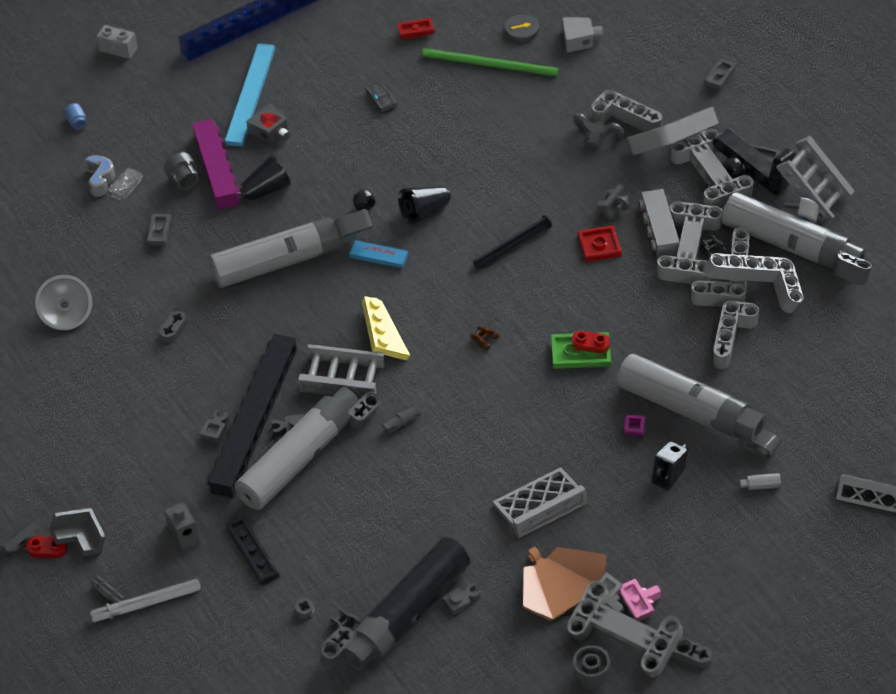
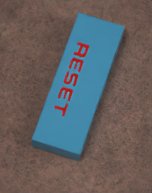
M356 240L349 253L350 258L401 269H403L408 257V251Z

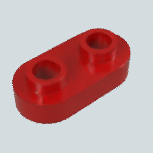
M577 331L572 335V346L581 351L605 353L610 348V339L605 334Z
M36 536L27 541L26 549L28 554L34 558H61L67 552V545L64 543L54 546L56 544L53 537Z

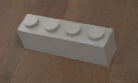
M664 190L642 192L639 208L640 211L644 212V224L648 225L647 235L648 238L651 237L652 239L650 241L652 251L656 252L657 258L677 255L680 242Z

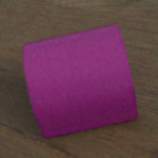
M626 415L624 435L644 437L645 416Z

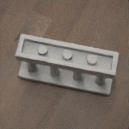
M807 136L798 140L795 144L799 153L794 159L781 163L776 168L801 198H808L818 204L820 209L817 219L822 223L834 217L829 209L837 199L841 200L851 196L854 190L813 138ZM805 157L811 166L801 175L796 167ZM816 171L822 180L813 190L807 181ZM827 185L833 194L824 203L818 195Z
M308 344L309 360H312L308 375H299L300 392L334 396L342 387H346L358 399H361L368 392L377 394L376 383H373L376 367L384 368L385 366L384 353ZM320 361L331 362L327 377L316 376ZM338 363L350 364L346 379L335 378ZM357 365L368 366L365 381L354 380Z

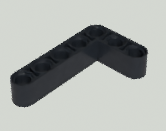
M725 129L713 139V145L720 153L727 158L737 157L742 164L744 163V171L771 193L777 195L790 185L776 167L781 163L794 159L796 153L792 149H785L773 161H770L730 129Z

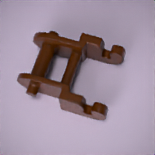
M478 326V331L470 335L473 341L479 343V346L485 349L491 347L484 340L486 336L498 339L500 336L499 333L495 334L493 329H486L482 326Z

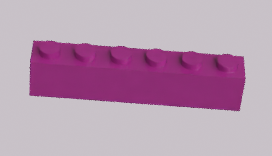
M213 119L193 123L194 137L217 209L239 205L238 197H241L238 186L235 187L237 184L235 175L230 173L233 172L231 163L226 161L229 159L227 150H223L225 148L223 138H219L221 136L219 126H215Z

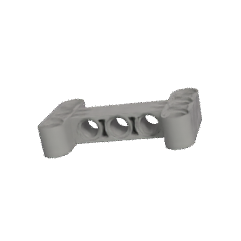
M707 129L671 143V162L682 164L691 161L709 186L704 191L703 205L716 206L723 209L728 198L735 192L750 198L752 197V178L740 176L732 179L715 156L714 152L717 149L713 145V139L719 135L718 131Z
M673 202L669 209L674 226L683 227L677 257L661 256L658 258L657 276L661 280L692 284L695 281H711V278L707 277L703 272L707 261L697 260L703 230L717 231L722 227V209L716 206Z
M599 580L591 582L568 621L567 628L572 637L578 641L584 640L588 637L592 628L595 627L644 651L645 654L641 660L643 670L649 677L659 676L683 634L679 620L676 617H667L662 621L658 630H655L606 606L609 592L605 584ZM598 589H602V590H603V593H602L601 595H599V596H595V595H594V592H595L596 590H598ZM593 607L591 613L584 614L586 608ZM676 625L677 629L674 632H668V627ZM576 626H583L580 632H574ZM661 643L667 644L664 650H657ZM650 662H657L656 667L653 669H648L647 665Z

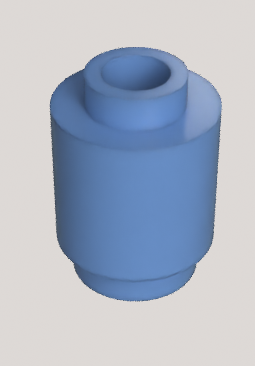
M70 104L66 107L64 114L70 126L76 130L84 128L87 124V118L80 105Z

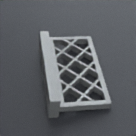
M561 467L493 501V506L513 527L514 533L518 538L588 504L586 489L582 485L578 486ZM561 476L563 481H553V479ZM542 485L546 486V489L536 490V487ZM550 487H560L559 492L549 491ZM564 488H572L568 492H563ZM529 494L528 499L519 498V496ZM533 495L543 496L542 500H532ZM547 496L556 497L550 501H546ZM504 503H512L511 508L502 507L501 505ZM516 504L526 505L525 509H518L515 506ZM530 505L538 506L533 510H529ZM513 514L521 515L515 519L512 518Z

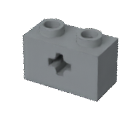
M104 25L97 35L101 52L131 59L138 48L135 33Z

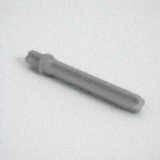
M194 579L111 605L107 603V606L91 610L90 616L93 622L107 618L113 619L114 616L199 591L201 589L198 579Z

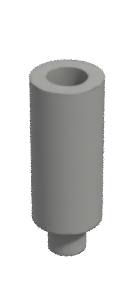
M780 474L747 476V479L740 480V488L747 487L748 490L781 488Z

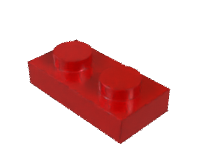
M431 18L397 23L401 40L434 34Z

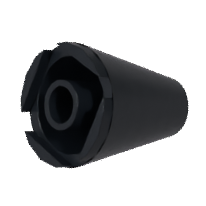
M274 154L269 155L241 183L242 188L239 190L244 198L248 197L251 200L292 184L283 166L277 163L278 159Z
M445 187L403 188L399 192L402 194L401 198H398V204L403 218L407 217L409 224H415L446 206L451 195Z

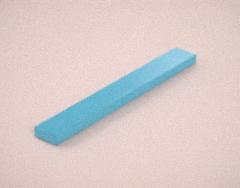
M257 45L225 139V145L243 147L248 132L246 121L254 115L275 52V45Z

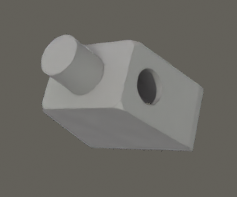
M562 17L566 52L591 48L593 46V37H603L602 26L592 27L590 18Z

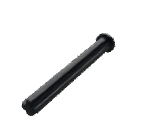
M543 215L541 220L475 259L473 265L476 269H480L542 230L550 229L552 227L551 220L548 216Z

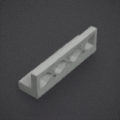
M844 474L841 475L836 499L896 512V508H894L896 503L892 506H885L880 499L886 494H890L896 500V486ZM843 485L852 486L856 494L850 498L841 496ZM856 487L863 488V490L858 491ZM865 490H872L876 498L871 502H867L860 493ZM876 492H881L883 494L878 496ZM858 495L861 500L854 499V497Z

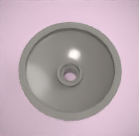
M70 275L54 276L45 281L39 288L35 299L36 311L40 319L47 326L61 331L72 330L82 325L89 317L92 310V295L87 285L80 279ZM67 303L68 307L62 308L61 304Z

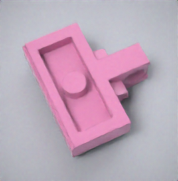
M636 579L622 584L623 588L618 593L634 620L639 622L655 614L652 605L654 601L661 598V591L657 585L649 589L641 588Z

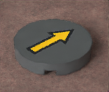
M515 15L510 17L505 23V33L508 38L516 39L518 42L532 40L539 32L538 21L530 15Z

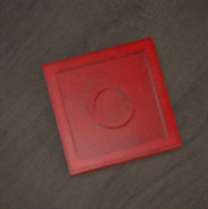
M614 225L577 231L585 262L622 256Z

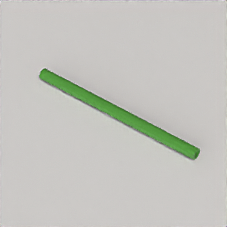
M425 48L422 51V57L554 77H557L559 68Z

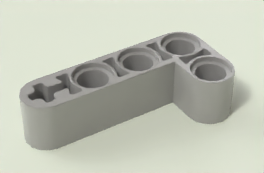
M612 90L604 91L592 104L593 123L599 121L604 124L612 116L644 132L662 127L661 113Z
M726 301L723 304L713 349V365L716 368L725 369L730 365L737 328L752 329L757 326L759 316L757 305L739 301Z

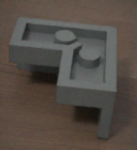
M92 508L53 514L49 531L56 545L75 542L82 556L101 554L105 535Z

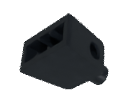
M669 442L655 455L651 483L667 491L672 488L685 469L687 453L689 452L685 444L681 443L678 445L674 442Z

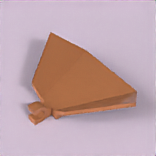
M536 547L528 550L530 554L528 559L534 566L524 567L523 608L551 621L567 611L569 613L574 611L588 585L593 581H600L604 576L607 554L557 547L546 559H543Z

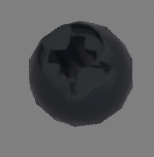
M729 157L722 164L732 179L740 177L744 173V163L742 164L737 157Z
M362 189L353 196V205L358 211L364 209L368 211L375 205V196L371 191Z

